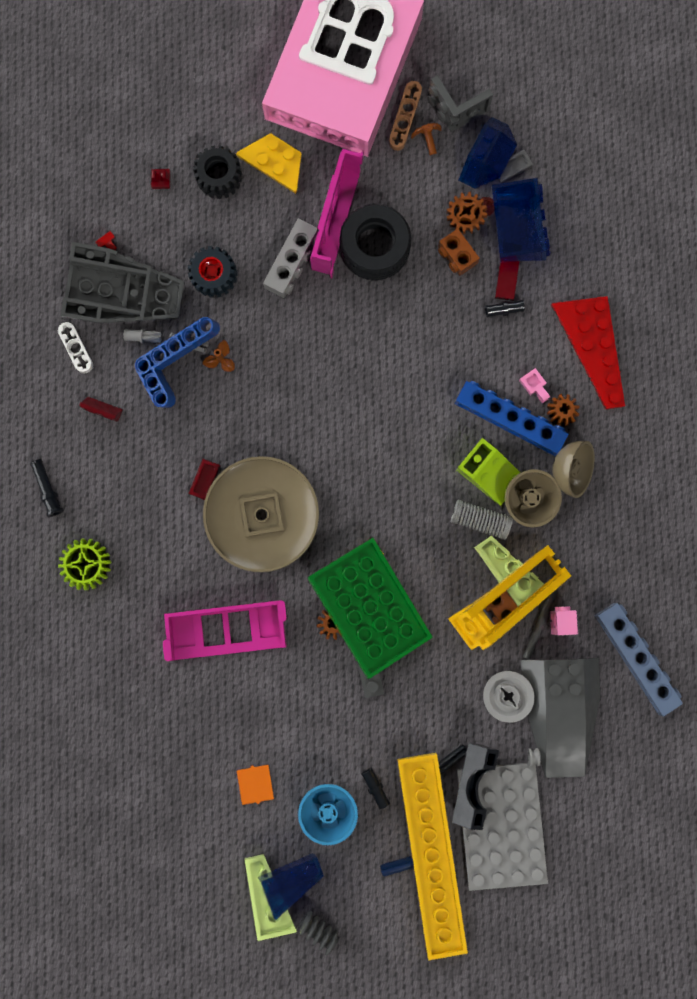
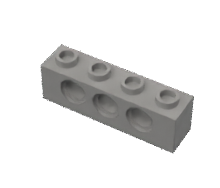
M299 218L297 219L263 282L265 289L282 298H285L286 294L290 295L294 284H292L294 279H298L302 273L303 268L301 266L303 262H307L311 256L310 249L312 245L314 246L317 227ZM303 240L306 242V244L304 246H298L297 242ZM290 257L298 258L297 261L293 263L288 261ZM282 273L289 274V276L286 279H281L279 277Z

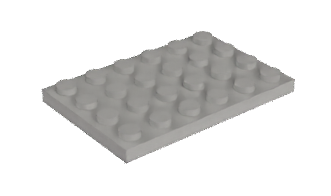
M529 763L497 765L495 770L487 772L481 778L478 787L480 802L487 810L483 830H470L462 827L468 890L548 884L536 764H533V766H529ZM457 769L458 787L460 786L463 769Z

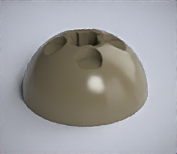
M589 441L572 442L564 446L555 457L552 467L553 478L561 491L571 497L578 498L582 496L591 481L595 462L592 444Z
M526 470L517 474L509 482L505 491V506L509 515L523 526L540 527L549 523L557 515L561 506V489L558 487L555 479L542 470Z

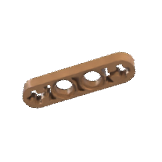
M411 81L406 85L390 134L389 145L396 151L402 150L406 144L421 97L422 87L417 81ZM415 87L417 92L414 93L412 99L410 98L411 90ZM405 104H411L413 106V110L410 112H406L403 109V106ZM406 121L408 126L401 129L398 126V122ZM398 133H401V142L396 145L394 140L397 139Z

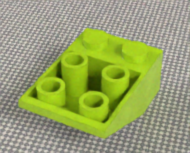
M483 438L456 469L458 473L499 506L505 501V491L509 482L520 473L495 447Z

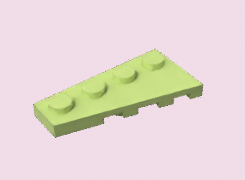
M492 536L474 547L499 583L523 564L515 559ZM529 571L506 590L517 606L544 585L533 572Z
M264 854L244 858L257 940L261 941L296 933L295 926Z

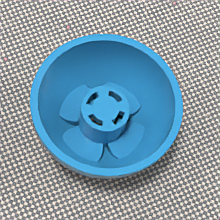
M322 784L312 788L303 797L298 810V819L302 831L309 839L321 845H335L351 835L357 823L358 811L356 803L348 791L334 784Z

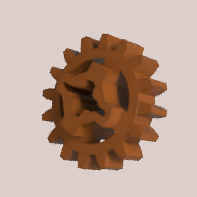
M462 192L461 198L454 196V202H449L450 208L446 210L447 214H449L447 221H451L450 227L456 226V229L463 230V234L466 233V230L473 234L474 228L479 231V224L484 225L485 220L483 218H487V213L484 212L487 210V206H482L484 200L480 199L478 201L477 194L471 197V192H468L467 196H464ZM458 208L459 213L454 216L455 209ZM479 210V217L476 219L474 214ZM464 211H466L467 213L470 212V215H468V214H464V215H463V212H464Z

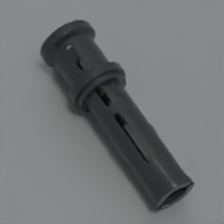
M42 459L35 460L36 463L32 461L30 465L42 493L41 501L46 506L47 517L63 513L64 510L60 508L57 500L58 494L53 492Z

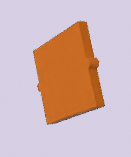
M252 765L250 768L237 770L242 805L250 803L259 804L261 801L274 799L269 765L257 767Z

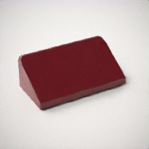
M87 397L79 404L86 411L116 422L119 421L123 411L121 408L91 397Z

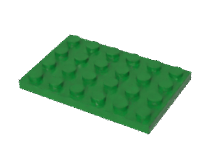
M374 538L369 539L307 577L367 679L372 678L433 638Z

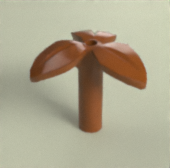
M437 123L425 124L417 128L411 135V139L419 133L425 135L430 155L437 154L431 132L433 129L442 131L441 125Z
M222 340L218 344L217 349L214 350L215 356L210 355L202 362L208 368H215L220 362L222 370L226 372H231L235 369L232 359L224 358L230 352L226 340Z

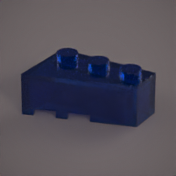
M313 853L258 877L274 920H277L324 877L318 858Z

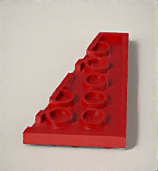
M608 296L552 303L551 306L558 316L605 410L625 407Z

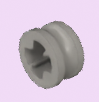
M528 748L529 766H533V764L540 766L539 748H535V750Z

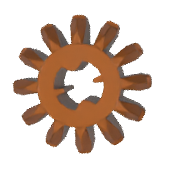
M562 394L558 395V399L553 397L551 399L552 403L547 405L551 409L547 412V415H553L550 421L553 422L557 419L556 424L559 426L563 421L565 427L569 425V422L574 423L576 421L574 417L579 416V413L575 410L580 408L579 405H574L576 399L574 398L570 401V395L568 394L565 398ZM562 406H564L563 409H567L565 414L559 410Z
M323 610L322 613L326 616L325 619L321 616L317 618L323 621V624H317V627L324 626L320 634L322 635L327 631L326 639H329L331 633H333V639L337 640L336 633L340 634L337 628L328 627L330 623L328 620L331 617Z

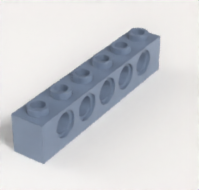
M613 603L594 616L658 715L664 717L683 704L680 700L682 696L669 683L671 679L668 674L658 666L660 662L654 654H650L647 649L649 645L643 637H639L637 626L626 617V609L621 604ZM617 619L622 623V627L619 630H616L614 627V622ZM628 636L633 640L632 645L629 647L625 644V639ZM638 653H641L643 655V661L641 663H637L636 661V655ZM650 669L654 672V677L651 680L647 678V672ZM663 686L665 693L660 697L657 691L659 687Z

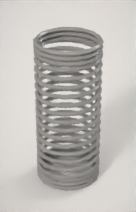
M457 500L454 507L455 512L451 517V523L458 524L463 509L459 525H461L466 511L462 524L464 526L470 510L465 527H468L473 512L469 529L472 526V530L474 528L477 530L484 512L479 532L482 529V533L485 531V534H487L489 530V535L492 532V536L495 534V537L498 535V538L507 539L513 522L511 516ZM476 511H477L476 518H475V521H474V523H473V519H474L475 513H476ZM479 513H480V517H479L478 523H477V525H476L477 518H478V515H479ZM489 515H490V520H489L488 526L486 527L487 521H488V518H489ZM493 515H494L493 522H492V525H491V527H490V523H491L492 517H493ZM499 518H500L499 526H498V529L496 530L497 524H498V520H499ZM504 518L502 529L500 530V526Z

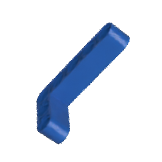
M203 317L136 360L135 369L151 400L157 407L170 408L176 402L175 395L162 369L215 337L220 331V325L216 320ZM208 323H211V328L207 331L206 326ZM195 333V339L191 341V334ZM179 342L180 347L176 351L175 346ZM163 352V353H164V358H163V360L161 361V360H160V355H161V353ZM148 362L149 367L145 370V364ZM157 379V385L154 387L153 382ZM165 395L166 401L163 404L162 397Z

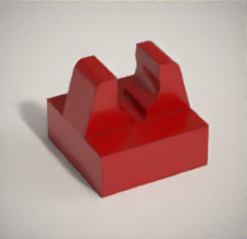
M111 231L95 242L98 247L116 250L115 245L112 243L115 236Z

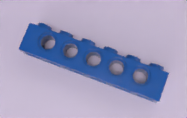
M474 381L465 382L454 404L553 456H556L561 450L569 435L563 427L559 425L553 426L544 417H536L531 414L530 410L514 406V402L506 398L503 400L497 397V393L494 391H485ZM480 396L483 403H475L473 397ZM496 404L499 407V412H492L490 405ZM507 414H515L516 421H510L507 418ZM524 423H532L533 430H527L524 427ZM544 430L548 431L550 439H544L541 432Z

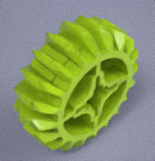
M82 538L80 543L78 540H74V546L68 544L67 548L69 551L62 550L65 557H59L63 564H59L58 568H64L60 575H67L63 581H70L69 586L74 587L76 585L77 590H81L82 586L84 590H89V585L92 589H95L96 583L102 585L103 582L100 577L108 578L104 571L110 572L111 569L105 567L106 564L112 563L109 560H105V558L110 556L109 553L103 554L106 547H100L101 543H94L93 539H89L87 542L85 538ZM87 548L95 552L98 560L90 559ZM81 550V552L79 553V558L76 561L71 562V559L74 556V554ZM84 561H86V562H88V563H93V564H88L87 566H85V569H84V567H81V566H78V565H77V564L84 563ZM98 567L96 574L89 579L91 569ZM71 568H77L80 571L82 580L74 576Z

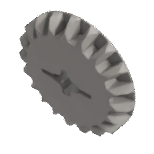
M499 672L492 676L485 685L483 692L485 707L494 718L502 722L512 723L522 720L530 713L534 705L535 695L533 687L529 680L517 672ZM505 691L514 694L512 702L504 699L506 696Z

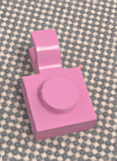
M536 368L520 378V383L530 396L536 393L542 404L549 400L550 395L543 388L546 385V381Z

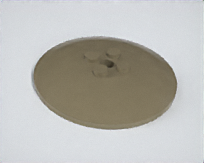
M251 457L230 465L213 481L204 501L203 522L211 545L227 562L247 571L270 572L290 565L309 548L318 528L319 507L314 489L297 468L285 461L272 457ZM259 510L267 512L265 520L257 519V512Z

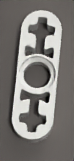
M69 322L62 323L58 328V333L75 368L81 373L90 372L93 368V362L76 328ZM66 327L72 329L70 334L72 338L77 337L76 339L70 340L66 334H63ZM75 343L81 346L80 351L77 353L71 351V346ZM79 356H81L85 362H88L86 364L85 369L83 367H79L81 365V361L78 358Z

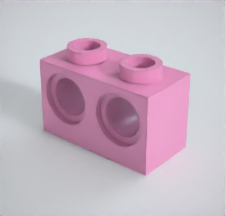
M555 607V611H550L552 635L578 634L576 610H570V607Z

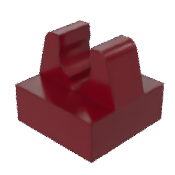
M151 169L152 189H170V169Z

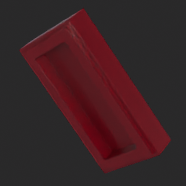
M202 459L188 494L205 500L207 492L216 479L221 465Z

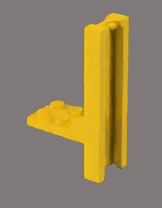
M549 545L539 550L489 592L448 618L471 650L478 646L482 650L491 646L571 577L565 567L560 568L559 564L561 561L553 559L552 556L555 553ZM546 559L556 572V575L503 620L493 624L483 609Z

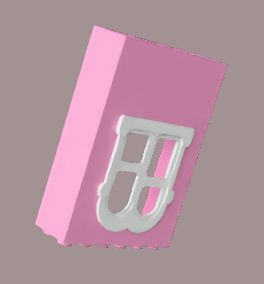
M303 0L262 102L265 120L358 153L363 151L364 156L368 157L421 23L424 0H350L354 4L355 12L349 23L329 16L331 8L337 0ZM369 9L380 11L384 17V23L379 36L374 42L355 35L362 14ZM325 25H330L346 32L336 58H331L315 51ZM351 44H356L372 51L366 68L362 69L345 63L344 59Z

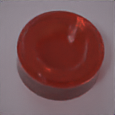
M490 197L481 198L484 200L482 206H487V210L484 212L487 213V216L492 215L496 208L495 201Z

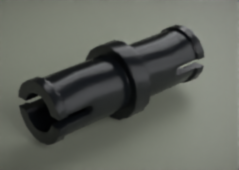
M523 300L513 302L502 301L500 304L485 305L486 317L508 316L510 313L524 312L525 310Z
M373 768L363 771L361 775L369 788V794L373 795L378 808L383 809L390 805V801H388L382 789L383 785L379 783Z

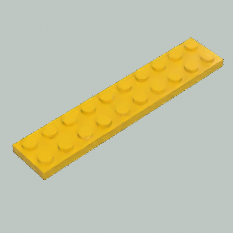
M437 753L397 759L428 960L467 954Z

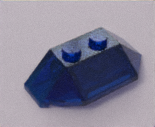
M493 117L484 124L466 159L458 181L476 189L501 178L517 147L508 124Z

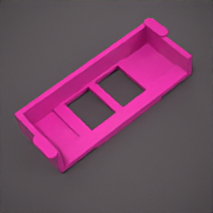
M342 149V152H340L317 229L319 232L317 233L310 257L311 269L329 274L331 279L333 278L334 264L340 246L341 227L345 219L348 218L361 172V165L364 159L363 151L358 153Z
M282 600L164 614L166 640L163 641V653L166 661L287 647L284 621H286L285 602ZM249 610L252 641L231 644L228 613ZM222 614L225 644L205 647L201 616Z

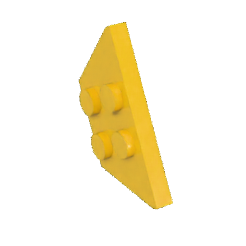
M270 133L236 153L238 158L296 194L302 156L300 151Z

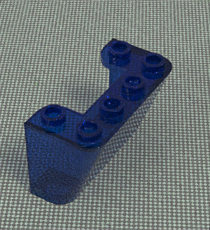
M538 178L492 185L500 261H546V257L550 256V245L547 227H543L542 221H545V210L540 208V203H543L542 184H538Z

